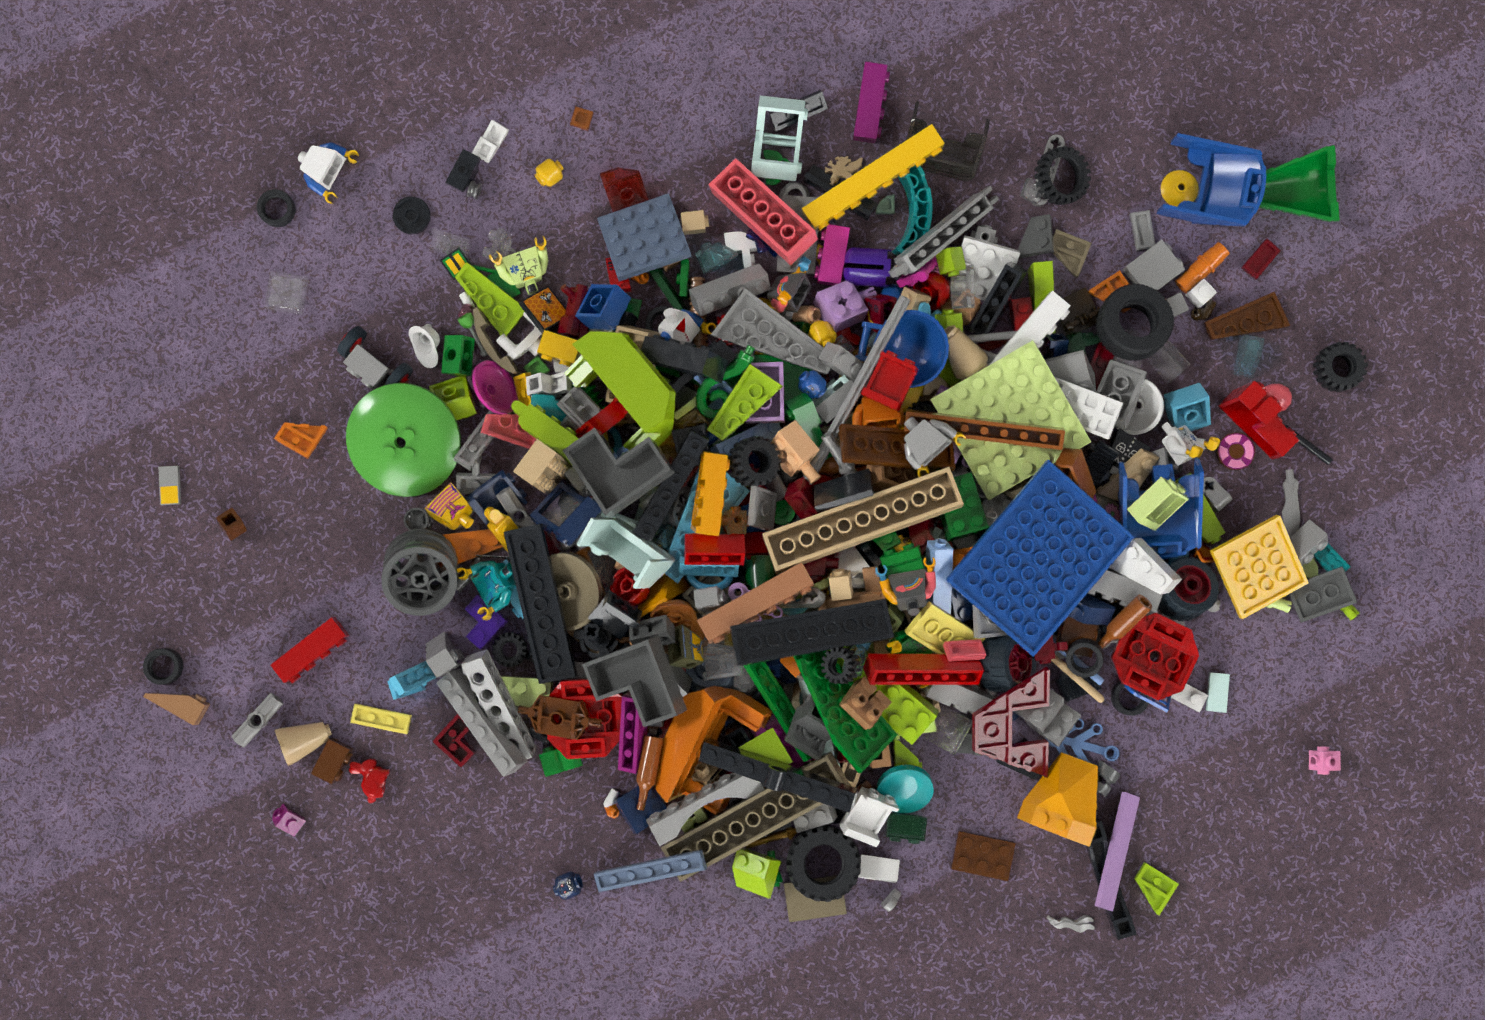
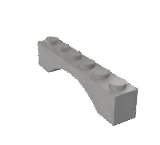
M461 668L449 671L436 683L503 777L515 773L528 762L519 748L504 737L485 716L471 689L470 681L464 675Z
M735 773L726 774L720 777L717 782L703 786L702 790L688 794L680 802L671 803L667 806V809L651 814L646 819V822L658 845L661 846L676 838L687 819L704 805L724 798L738 797L748 799L764 790L761 782Z

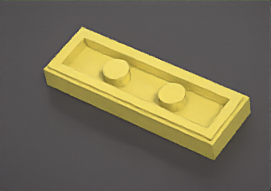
M355 703L350 723L408 734L412 715Z

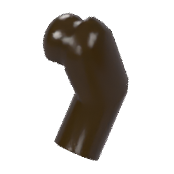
M1209 299L1204 308H1194L1191 310V318L1195 321L1208 319L1217 303Z

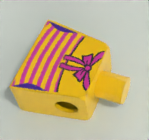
M452 483L425 507L431 518L452 530H455L460 524L468 529L474 522L469 516L473 510Z

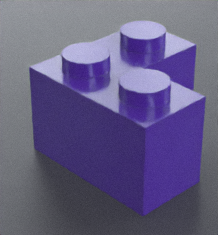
M477 595L465 608L478 621L477 625L466 637L481 650L485 648L509 620L499 611L493 612L490 620H483L482 617L487 612L479 615L478 610L481 607L487 608L481 595Z

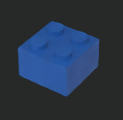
M591 284L575 317L589 329L615 330L624 311L628 307L631 297L618 285Z

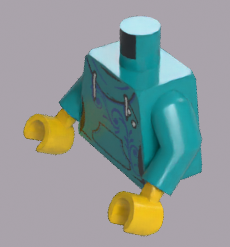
M482 561L471 565L469 569H457V573L465 572V575L459 578L461 580H466L469 574H473L471 579L487 608L481 607L478 610L479 615L487 612L482 617L483 620H490L493 612H498L510 603L512 591L516 587L510 563L505 565L495 561Z

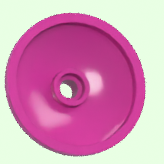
M486 360L476 365L473 370L472 383L475 394L480 402L488 410L496 414L511 413L513 411L511 404L514 401H518V397L510 374L493 361Z

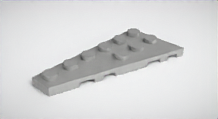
M746 288L710 335L745 348L751 345L755 348L754 351L815 370L824 375L831 369L818 359L824 349L821 345Z

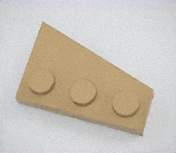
M1141 448L1124 464L1127 478L1136 480L1140 488L1159 457ZM1119 472L1110 476V481L1103 487H1098L1096 491L1103 496L1118 501Z

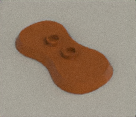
M670 600L660 603L652 610L651 618L667 615L675 627L682 624L701 638L703 648L714 644V642L711 644L708 642L697 622L696 612L688 602Z

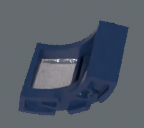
M561 481L530 514V518L536 524L542 523L544 531L548 534L553 532L558 541L571 546L585 530L590 519L596 518L602 510L595 499L579 495L569 483L565 485Z

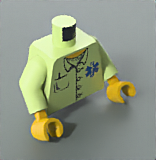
M543 236L544 242L539 244L535 237L536 246L502 257L498 251H496L498 254L497 259H493L489 255V259L495 263L494 266L500 278L510 285H515L517 289L525 287L528 295L538 292L536 282L542 280V275L546 273L549 261L547 248L545 247L547 243L546 238Z

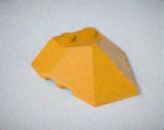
M1061 752L1048 768V778L1042 776L1023 800L1017 818L1090 847L1097 829L1098 766Z

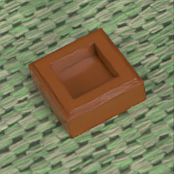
M575 106L570 126L589 131L594 112Z

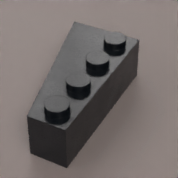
M654 335L653 338L645 336L641 351L653 365L671 370L674 369L686 374L691 373L704 379L709 377L715 382L722 383L729 361L713 353L712 348L706 346L696 348L697 345L685 342L683 345L680 344V341L669 338V341H665L664 337Z

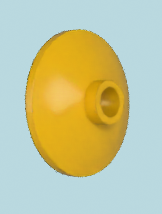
M1172 171L1165 176L1161 183V195L1169 205L1178 206L1183 201L1194 202L1197 198L1198 183L1195 177L1187 171ZM1178 185H1183L1184 190H1179Z

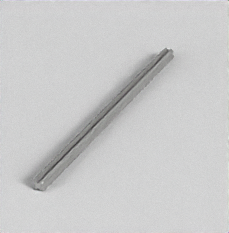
M901 295L897 300L827 431H832L836 439L839 435V426L845 424L880 359V352H883L910 303V300L905 296ZM824 441L819 446L820 451L810 463L818 473L830 452ZM804 475L803 477H805L809 484L812 485L810 481L807 479V477Z

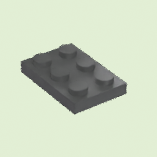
M1343 566L1308 578V584L1289 594L1301 623L1358 603Z

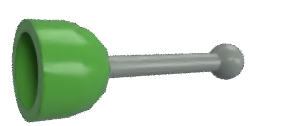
M469 312L457 319L459 324L463 328L470 330L481 350V356H487L488 353L483 348L472 327L474 325L472 313Z

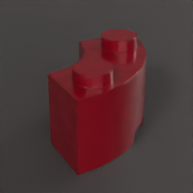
M936 517L908 527L912 543H914V546H920L924 557L927 541L935 540L933 525L937 519Z

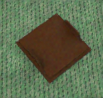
M1068 616L1059 626L1056 642L1067 641L1069 647L1072 642L1081 638L1096 641L1099 625L1083 624ZM1082 647L1077 649L1074 654L1092 658L1093 650Z

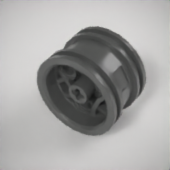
M413 529L398 535L386 549L381 577L382 589L389 603L396 609L415 616L429 615L443 609L451 601L457 588L458 558L451 542L443 535L428 529ZM418 553H423V554H427V555H426V556H419ZM405 558V560L402 563L399 561L400 559ZM437 562H442L444 566L440 567ZM405 577L407 580L399 581L397 578ZM436 580L439 581L440 584L434 585L431 582Z

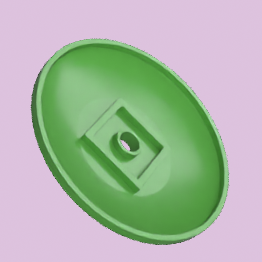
M409 383L387 384L369 392L354 407L346 429L347 450L358 473L373 487L395 496H418L440 486L453 472L457 464L454 461V457L461 448L459 427L450 408L433 392ZM398 437L405 440L406 445L404 447H400L397 444L396 439Z

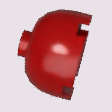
M931 271L926 281H918L913 285V289H918L931 296L929 302L930 310L939 309L950 297L949 281L938 272Z
M625 567L621 568L614 575L613 579L615 580L613 585L610 586V590L634 606L643 603L650 593V588L635 589L633 587L635 583L633 577L635 574Z

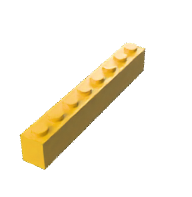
M931 124L804 206L802 213L814 230H822L829 225L828 221L835 218L837 220L845 215L844 211L848 208L854 209L861 204V200L865 197L870 199L878 193L877 190L882 186L884 189L894 183L893 179L896 177H904L913 166L919 167L926 162V158L930 155L935 157L943 151L941 148H943L945 143Z

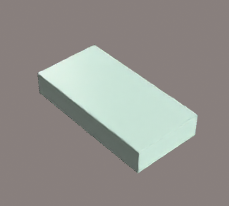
M1209 672L1206 711L1227 712L1230 674Z

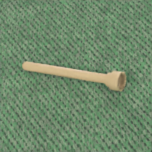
M1055 654V659H1051V661L1095 700L1102 703L1104 696L1082 677L1073 674L1067 667V664Z

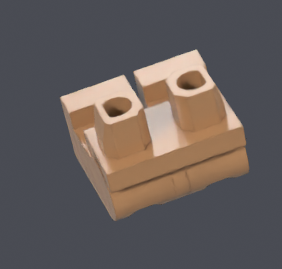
M863 676L853 683L839 705L867 730L873 727L882 715V712L892 702L880 690L876 691L877 687L870 685L868 679Z

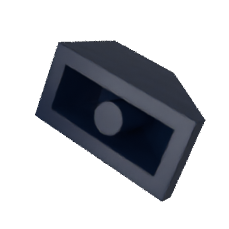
M1086 594L1069 614V617L1083 624L1108 625L1112 621L1116 608Z

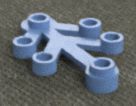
M1079 719L1081 721V726L1077 728L1074 725V727L1069 733H1071L1075 729H1082L1084 727V721L1082 719ZM1097 723L1092 724L1090 729L1074 738L1066 737L1059 747L1047 740L1049 746L1056 747L1059 754L1062 752L1068 755L1063 745L1066 744L1071 746L1078 759L1089 763L1091 762L1087 760L1082 749L1101 754L1108 761H1115L1119 757V750L1115 746L1108 745L1102 747L1084 742L1090 737L1102 733L1103 727ZM1096 725L1100 727V730L1097 733L1093 731V728ZM1112 749L1113 755L1109 757L1107 751Z

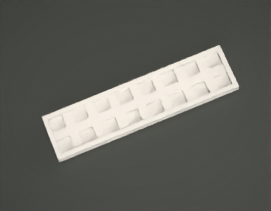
M982 349L988 355L987 363L989 365L997 354ZM1054 376L1084 430L1110 439L1124 403Z

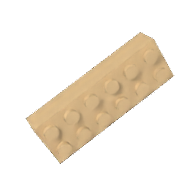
M536 439L513 472L535 488L549 495L563 478L566 480L564 473L572 465L540 440Z

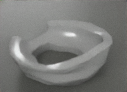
M797 182L788 183L781 189L779 198L782 200V196L788 195L790 190L799 189L802 196L810 197L808 188Z

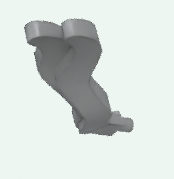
M1049 915L1046 917L1049 923L1057 929L1067 927L1079 933L1087 929L1094 930V926L1089 923L1094 920L1088 915H1083L1076 920L1068 917L1056 920Z

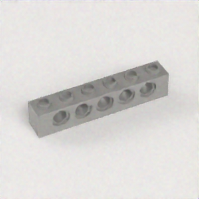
M488 650L468 655L461 664L462 671L470 681L471 689L476 693L479 704L484 709L488 720L504 737L519 748L526 759L532 758L537 747L520 713H518V709Z

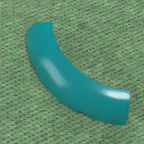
M913 166L909 169L910 172L902 178L898 176L907 196L909 217L905 233L899 244L892 251L896 257L930 229L933 211L932 195L921 166Z

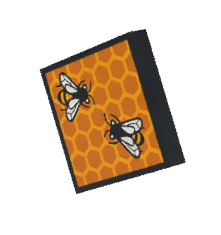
M549 286L530 295L519 303L520 307L542 334L544 330L548 331L559 325L561 317L566 312L565 306Z

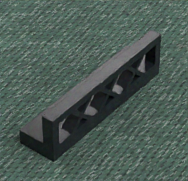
M814 164L803 179L804 183L822 194L841 183L839 180L837 184L831 186L830 178L832 175L826 174L825 171ZM865 197L861 200V204L854 209L850 207L848 209L868 221L878 203Z

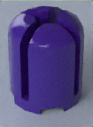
M857 247L848 249L845 254L844 264L883 266V270L844 268L843 276L845 281L859 286L889 288V285H885L886 276L890 277L891 259H887V252H891V249Z

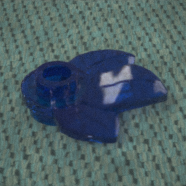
M752 229L747 231L746 238L755 241L758 253L769 251L773 257L778 255Z

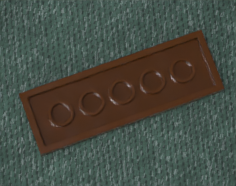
M841 424L839 426L842 462L913 468L906 459L904 448L906 443L904 437L909 432L897 428ZM953 442L927 464L929 470H941L950 467L951 471H954L956 467Z

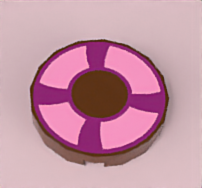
M1230 433L1220 440L1219 446L1216 449V456L1221 465L1229 470L1238 471L1247 468L1252 463L1255 457V446L1253 441L1245 434Z

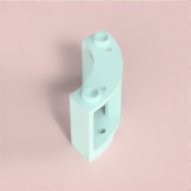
M760 95L751 172L756 177L796 181L797 174H801L802 162H798L803 120H807L808 109L805 108L804 100ZM766 111L799 114L797 136L764 133ZM762 144L795 147L794 162L761 159Z

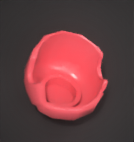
M1282 384L1265 386L1267 395L1274 396L1280 401V406L1283 408L1280 412L1285 411L1290 406L1292 400L1289 388Z

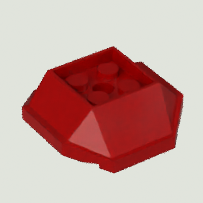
M1158 613L1144 616L1123 638L1118 640L1111 655L1112 662L1122 684L1158 701L1184 690L1199 657L1192 630ZM1152 651H1156L1158 654V658L1154 662L1150 659Z
M588 679L562 680L551 692L550 697L573 701L584 700L590 717L602 719L600 728L596 726L587 727L577 740L547 735V739L566 759L606 757L620 740L623 695L618 693L596 701ZM559 714L553 715V719L556 722H562V718Z

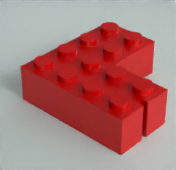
M1252 381L1233 390L1218 405L1272 460L1283 457L1299 441L1296 438V433L1291 428H1286L1282 424V419L1277 415L1283 409L1280 406V401L1274 396H1268L1265 386L1260 382Z

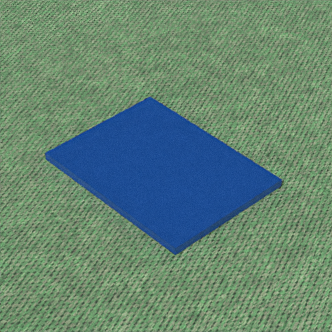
M1046 460L945 581L1034 657L1135 536L1050 460Z

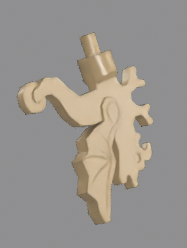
M848 156L836 157L835 160H838L836 165L832 164L830 160L828 166L831 169L825 167L826 174L829 172L833 173L830 178V185L834 186V184H837L840 177L848 179L852 176L851 173L858 172V169L862 167L863 158L851 162Z

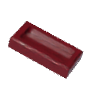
M1266 238L1241 268L1256 280L1281 250Z

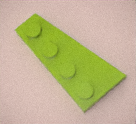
M466 262L455 278L489 319L493 327L496 328L500 336L503 333L508 336L523 317L524 310L520 307L518 301Z
M750 364L707 430L722 441H725L783 386Z

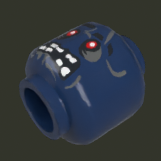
M572 871L557 876L555 885H553L555 895L560 896L563 900L578 896L583 888L580 875Z

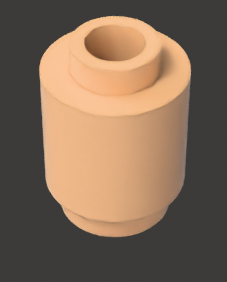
M801 306L798 312H794L792 316L794 322L810 324L819 321L821 318L820 310L815 306Z

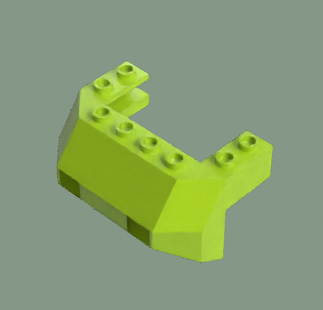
M590 331L574 342L573 346L581 356L564 374L571 379L575 388H579L582 385L586 389L599 376L641 427L623 445L624 448L631 450L648 437L653 439L659 447L672 433L675 411L674 389L626 333Z

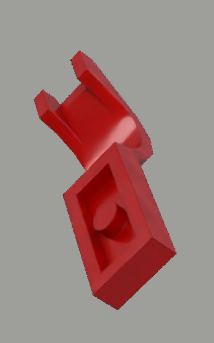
M615 397L608 406L575 431L577 433L575 436L581 438L593 428L600 430L604 434L628 414V411Z

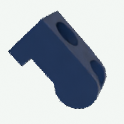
M1063 333L1046 334L1044 342L1048 348L1047 354L1044 356L1045 362L1046 359L1067 354L1069 340Z

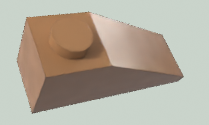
M145 693L143 696L193 726L199 725L210 706L206 702L207 699L200 694Z

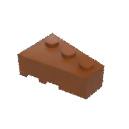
M1064 448L1055 462V466L1093 499L1096 489L1082 449Z

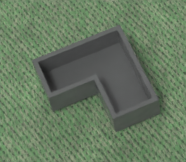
M593 428L563 450L603 513L610 518L676 473L656 442L650 437L618 458L602 432Z
M658 635L582 664L596 701L627 690L630 691L643 727L672 718L687 710Z

